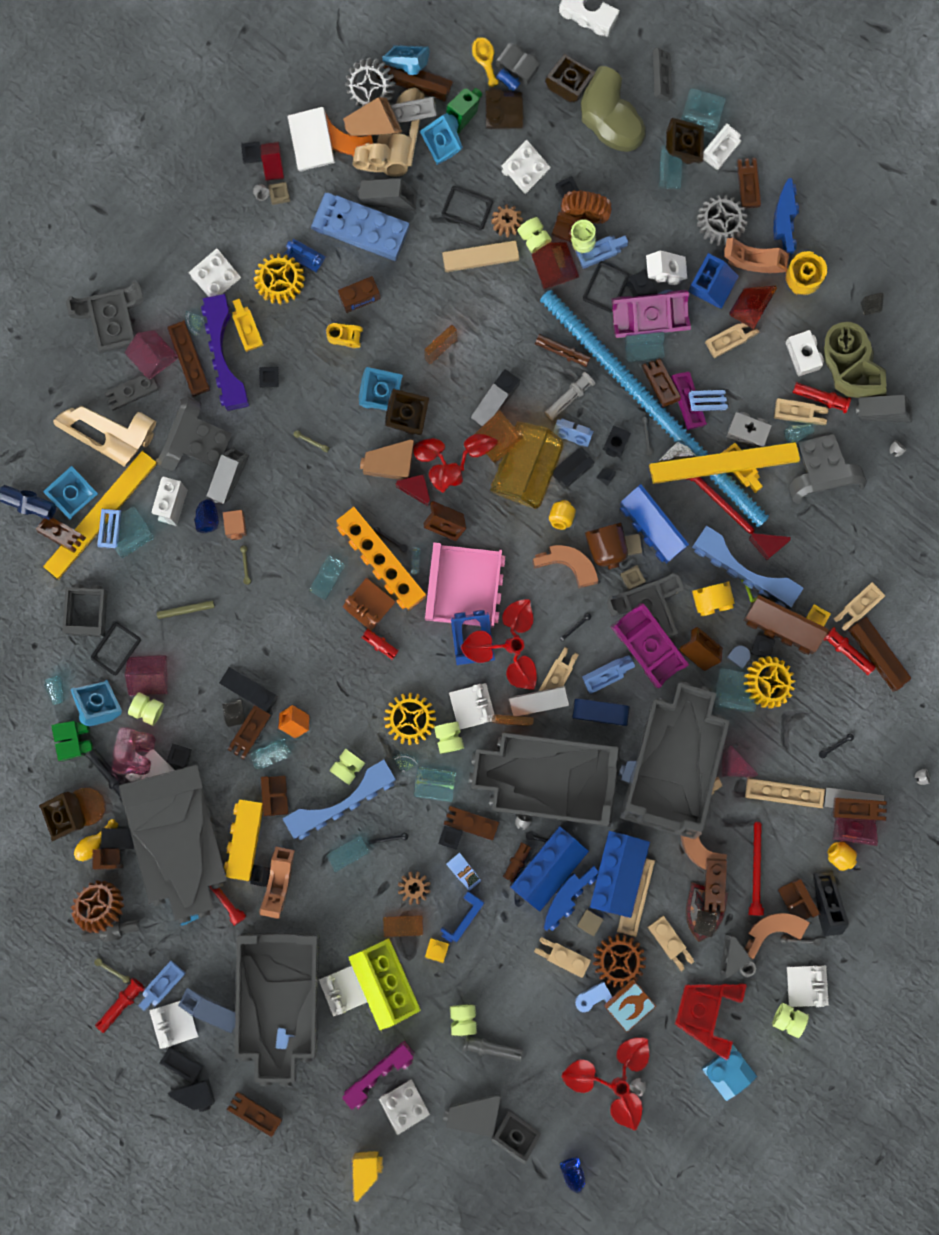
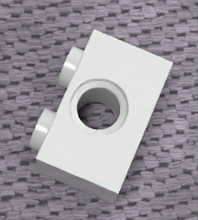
M661 250L646 256L648 278L656 279L657 282H668L669 285H677L680 281L687 279L686 258L684 256Z
M809 330L788 337L786 345L798 377L820 370L824 359L821 352L818 353L815 335H812ZM802 350H808L810 356H804Z

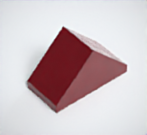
M280 143L261 144V158L265 180L284 179Z
M424 474L396 482L397 489L429 507L430 498Z
M752 533L749 537V541L766 560L771 558L791 540V537L755 533Z

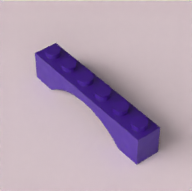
M225 294L203 298L204 305H201L203 317H207L208 323H205L206 333L211 336V341H208L210 352H214L215 359H212L213 368L218 370L219 377H216L217 387L222 390V395H219L221 406H225L227 411L250 407L244 384L232 374L224 358L223 337L226 326L231 318L227 297Z

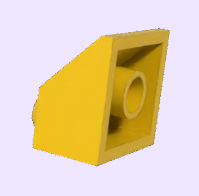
M379 1151L356 1152L352 1159L354 1201H359L378 1179L379 1173H382L383 1158L379 1157Z

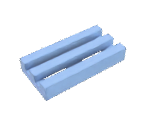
M725 390L689 392L691 410H726L728 405L725 404L727 401L726 397H724V394H726ZM706 396H719V397H714V398H694V397H706ZM720 402V405H695V403Z
M101 509L97 547L118 549L121 510ZM107 513L109 514L106 543H103ZM116 514L113 544H111L113 517Z

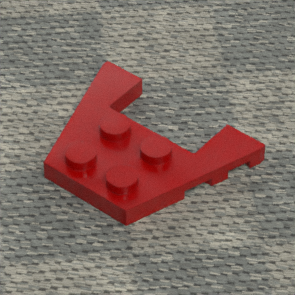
M685 985L675 1025L723 1059L728 1060L733 1042L713 1036L721 1000L723 997L742 1003L747 985Z

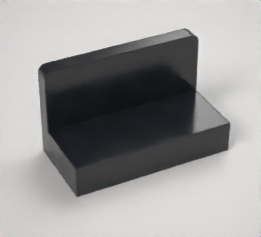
M577 449L551 471V475L565 490L592 468L595 462L591 457L587 458L580 449Z

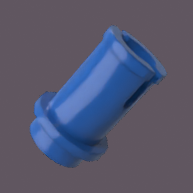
M505 68L496 77L509 87L508 90L515 91L521 83L518 81V77L512 76Z

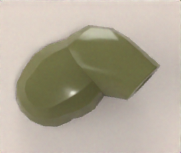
M600 66L586 88L580 104L582 122L593 130L599 140L607 146L618 151L629 152L635 150L645 139L646 128L644 122L632 104L620 98L622 85L620 74L607 66Z
M841 322L833 325L825 337L824 357L826 365L832 373L835 389L853 398L887 396L886 369L873 362L874 351L864 329L852 322Z

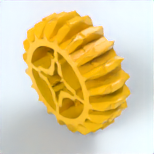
M279 253L277 258L270 255L271 260L269 261L264 258L265 264H258L260 270H255L257 276L254 277V281L257 282L255 287L260 289L258 291L259 295H264V300L270 298L271 303H274L277 299L280 305L283 299H285L286 303H289V297L295 300L294 293L301 294L299 288H304L302 282L305 281V277L302 275L304 271L300 268V263H295V258L293 257L288 260V255L286 254L281 258ZM282 266V267H281L280 269H278V270H274V269H273V268H275V267ZM290 270L294 273L293 283H290L289 279H287ZM267 274L272 279L269 288L265 285ZM280 288L286 289L284 291L277 292Z
M767 656L765 659L763 657L759 658L758 662H752L753 667L747 668L750 674L744 675L748 681L743 684L748 685V689L745 692L751 693L749 699H755L754 704H760L762 708L768 707L771 709L774 706L780 707L781 703L787 702L786 698L792 697L789 691H794L795 688L791 686V683L796 681L791 680L790 676H793L794 673L788 672L790 666H784L785 661H779L777 657L771 658ZM765 667H768V671L765 672V675L759 676L760 672ZM779 688L780 690L778 694L773 698H770L771 694L774 693V690Z
M412 693L408 694L409 699H406L405 695L401 694L402 701L395 697L394 700L397 704L389 703V706L393 708L392 711L389 709L385 710L387 714H390V717H384L385 721H390L389 724L385 725V728L392 727L388 734L396 733L394 736L395 741L402 737L401 744H404L405 739H408V745H412V739H415L416 744H419L418 737L421 736L422 740L425 741L426 737L423 734L425 732L428 735L432 734L427 729L429 727L434 729L435 725L430 724V721H436V717H430L431 714L435 713V710L428 711L432 704L428 703L425 706L424 703L427 699L424 697L419 701V694L416 695L415 699H412ZM413 703L421 708L410 712L404 704ZM400 709L403 713V719L395 726L394 716L396 711ZM404 711L415 716L413 720L416 727L410 724V722L408 724L405 723L407 717ZM425 712L426 723L421 730L417 724V719ZM410 726L415 730L416 734L407 735L399 730Z

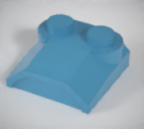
M393 46L387 54L382 56V59L388 66L404 69L409 75H416L428 64L429 47Z
M448 113L442 115L420 131L437 165L463 149L457 133V119L453 115H448Z
M366 367L361 380L359 405L364 408L387 410L392 389L400 390L403 375Z
M70 466L43 491L69 519L98 495L73 466Z
M108 680L83 687L71 688V693L80 713L79 720L82 724L86 726L98 725L113 721L121 715L122 709Z
M733 1044L728 1060L718 1055L701 1068L726 1101L740 1093L757 1077Z

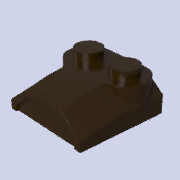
M564 53L547 75L545 82L550 91L569 102H576L580 99L582 92L596 72L588 69Z
M491 88L486 91V129H523V93L502 91L499 88Z
M672 118L666 130V149L669 155L680 158L685 164H700L703 162L704 126Z
M392 389L385 416V426L405 431L410 435H422L429 397Z
M64 792L39 805L52 842L75 831L82 830L85 826V817L79 800L74 793Z

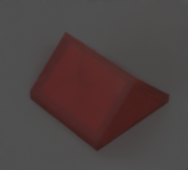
M549 242L531 254L543 289L579 278L567 242Z
M776 285L744 288L731 309L730 316L754 329L776 292Z

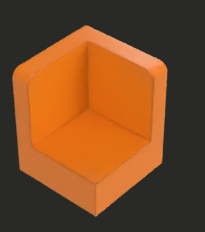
M292 705L279 713L278 729L293 738H297L309 731V715Z

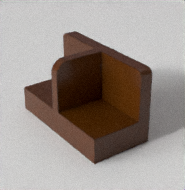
M558 212L551 236L572 243V226L577 221L583 219Z
M432 501L430 503L431 514L424 521V528L457 541L466 530L464 514Z
M698 627L691 630V641L682 645L679 650L703 671L722 662L723 647Z
M286 776L261 777L263 816L288 814Z
M92 849V869L123 868V864H120L119 849Z
M796 879L778 889L790 914L804 920L810 917L814 918L820 914L801 879Z

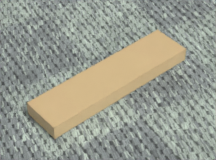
M516 241L442 252L445 272L519 260Z
M747 778L745 798L823 808L825 789Z
M646 858L632 918L620 916L617 932L637 936L655 860Z

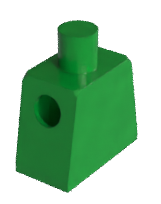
M464 88L447 105L446 113L453 115L457 119L458 134L478 111L479 101L483 94L477 88H474L472 91Z

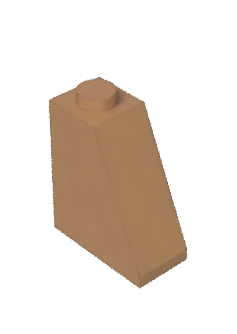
M384 97L376 98L343 118L345 129L351 136L400 134L402 132L387 98Z
M407 440L366 452L365 458H361L360 469H363L364 475L398 480L409 478L414 440Z

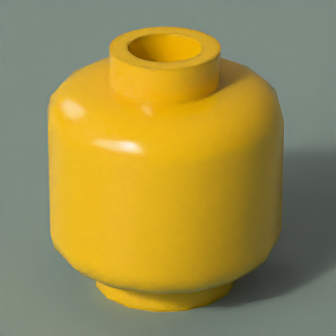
M561 500L560 502H555L549 514V521L554 528L564 530L573 524L576 510L569 501Z
M835 842L827 851L829 862L840 871L852 869L857 863V852L846 842Z

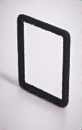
M453 186L443 208L442 216L474 229L482 230L493 205V200ZM454 190L489 202L480 226L445 214Z
M599 262L585 291L583 300L613 313L612 309L587 299L601 265L626 276L617 297L622 296L630 274L605 262Z
M115 622L91 655V660L116 676L141 642V638L120 623ZM117 626L137 639V641L117 670L113 671L97 660L95 656Z

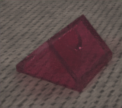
M155 330L137 333L125 351L129 359L149 380L178 359V356Z
M166 655L130 657L128 659L125 679L129 696L136 695L138 692L144 695L168 694Z
M732 746L723 749L722 777L753 778L758 775Z
M835 817L832 840L877 846L876 820Z

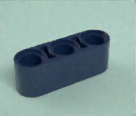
M574 699L572 718L628 726L630 706Z

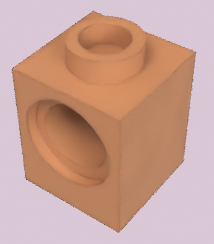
M242 510L223 512L225 535L231 538V540L242 539V536H246L244 512Z

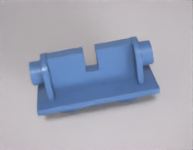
M563 418L557 420L552 435L578 445L589 446L593 434L590 428L578 424L577 428L573 429V422Z

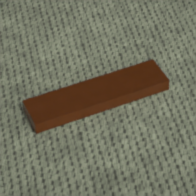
M185 320L167 326L192 396L211 391Z

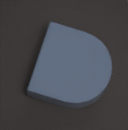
M737 646L726 658L743 669L750 659V651L745 646Z

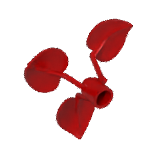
M475 434L468 437L464 442L466 450L463 452L461 466L456 463L449 465L446 463L441 454L445 450V444L439 439L429 438L422 440L413 447L415 458L422 462L432 461L437 456L441 459L443 465L433 466L429 470V479L440 492L444 493L450 485L458 486L463 482L462 471L465 470L464 464L468 453L471 457L482 456L491 451L498 444V441L485 434Z
M524 599L510 604L502 615V622L505 626L511 627L510 632L514 636L513 638H508L505 644L492 645L491 636L487 632L479 630L472 632L461 645V650L468 659L476 663H485L491 660L493 657L492 649L505 648L507 652L515 653L514 663L509 664L506 670L508 681L515 687L534 690L537 681L534 662L528 656H521L517 660L518 655L524 649V641L519 638L515 631L524 633L533 624L530 600Z
M631 1038L619 1046L616 1058L620 1063L624 1064L622 1067V1078L617 1077L611 1083L595 1077V1067L591 1062L584 1059L576 1060L562 1072L561 1077L565 1084L579 1093L591 1091L594 1087L593 1080L611 1088L620 1097L611 1104V1117L618 1124L636 1131L642 1117V1103L636 1094L629 1093L630 1087L626 1082V1068L628 1067L631 1071H640L646 1067L649 1061V1047L646 1038Z

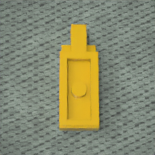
M240 299L234 300L233 304L236 311L232 312V317L245 351L248 352L264 346L250 309L248 307L243 308Z
M734 443L721 453L740 451L741 449ZM757 469L733 472L741 484L746 488L749 486L754 493L763 487L757 480L760 478Z

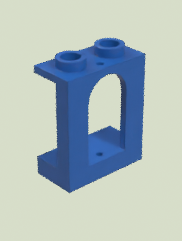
M485 610L473 611L472 615H466L465 612L455 613L454 617H451L457 665L476 663L468 659L461 650V645L463 644V622L465 620H478L481 631L487 632L492 638L489 612L485 613ZM493 651V657H492V659L489 660V661L495 660L494 651Z
M467 891L464 899L473 906L455 932L452 934L444 927L441 928V932H443L442 937L450 943L453 940L455 942L459 940L484 904L481 899L470 891Z

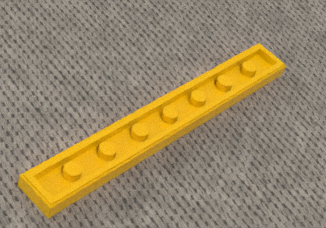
M794 442L651 463L649 468L652 482L655 484L796 463L800 461L797 444Z
M141 451L76 527L75 531L84 535L86 539L84 541L77 539L81 543L79 547L74 544L72 545L76 548L75 553L60 546L43 567L57 579H60L99 533L101 509L119 510L154 469L157 462ZM106 513L105 525L108 523V520H109V514H107V513Z

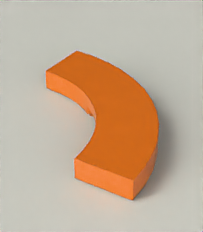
M326 115L332 149L334 151L354 156L356 147L363 146L366 143L374 144L371 135L356 137L341 132L330 122Z

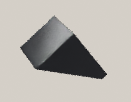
M603 468L596 478L608 486L615 477L616 471Z

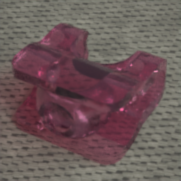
M120 728L113 750L112 771L117 774H148L151 768V761L137 753L153 750L156 741L155 737L152 734L138 732L131 728Z

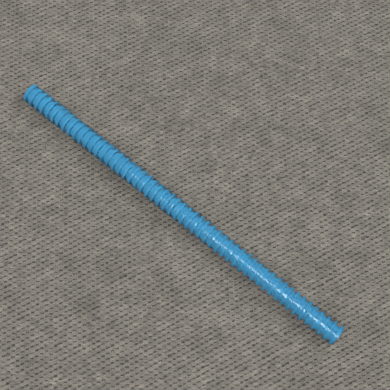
M553 290L547 291L541 297L540 302L544 303V307H548V311H552V315H556V319L561 320L560 323L564 324L565 328H568V332H572V336H576V340H580V344L585 345L584 348L593 354L592 357H596V361H600V365H604V369L609 370L608 373L612 374L614 379H617V383L620 382V386L625 387V391H629V395H633V399H636L637 403L641 404V408H645V412H649V416H653V420L658 421L657 424L666 430V434H670V438H674V442H678V446H682V450H685L686 454L690 455V458L708 455V451H704V447L699 446V442L694 441L695 438H692L691 434L682 428L683 425L678 424V420H674V416H670V412L667 413V409L663 408L661 403H658L659 400H655V396L650 395V391H646L645 386L642 387V383H639L638 379L634 378V374H630V370H626V366H622V362L617 361L618 358L609 352L610 349H606V345H602V341H598V337L593 336L594 333L590 332L588 327H585V323H581V319H577V315H573V311H569L570 308L566 307L560 298H557V294H553ZM728 473L709 475L710 479L715 481L714 484H718V488H722V492L727 493V497H731V501H734L735 505L740 507L739 510H743V514H747V518H751V522L756 523V527H760L769 519V515H766L765 511L760 509L761 506H757V502H753V498H749V494H745V490L741 489L740 485L736 484V480L733 481L732 476L727 475Z

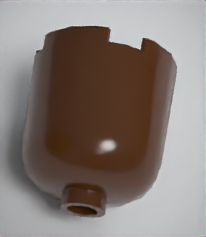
M622 523L585 532L594 562L601 567L608 566V569L620 567L619 563L624 561L628 555Z

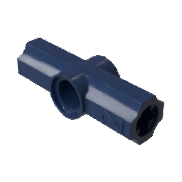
M6 485L0 489V502L16 507L19 513L35 514L48 520L52 519L56 513L57 506H55V503L37 497V494L33 491H20Z

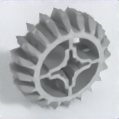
M367 58L366 62L364 59H361L359 63L355 62L353 64L354 68L351 67L348 70L350 74L346 75V79L349 82H346L345 86L350 87L347 90V94H353L350 100L356 99L357 106L362 103L363 107L375 100L374 94H376V89L383 87L380 97L387 98L388 101L391 100L390 94H393L395 91L391 87L395 85V82L390 81V79L394 75H388L390 68L384 69V62L378 65V59H375L373 63L371 58ZM366 69L364 80L357 81L359 73ZM375 72L379 74L382 80L376 78ZM370 81L374 86L371 87L367 82ZM359 89L364 90L366 96H364Z
M718 195L716 196V201L711 197L709 203L705 201L703 207L699 209L700 214L697 215V220H699L697 227H702L699 233H705L704 240L708 237L711 238L710 244L715 240L717 241V246L721 244V241L726 246L727 238L740 239L741 233L745 232L746 229L744 227L748 223L745 220L747 214L743 213L745 207L739 208L741 203L739 201L735 204L734 197L727 200V195L723 199ZM717 209L716 215L708 219V214L712 210ZM736 222V227L732 231L727 232L728 225Z

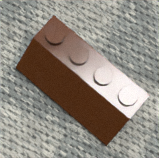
M760 595L753 599L743 621L747 622L746 625L748 627L764 630L765 635L771 638L776 636L782 639L781 642L787 646L794 645L799 648L798 651L806 655L817 651L829 629Z

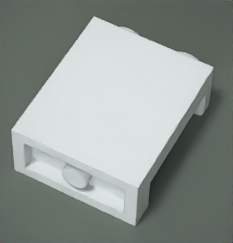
M167 477L161 478L152 508V514L159 516L158 521L175 526L178 525L188 491L181 481Z

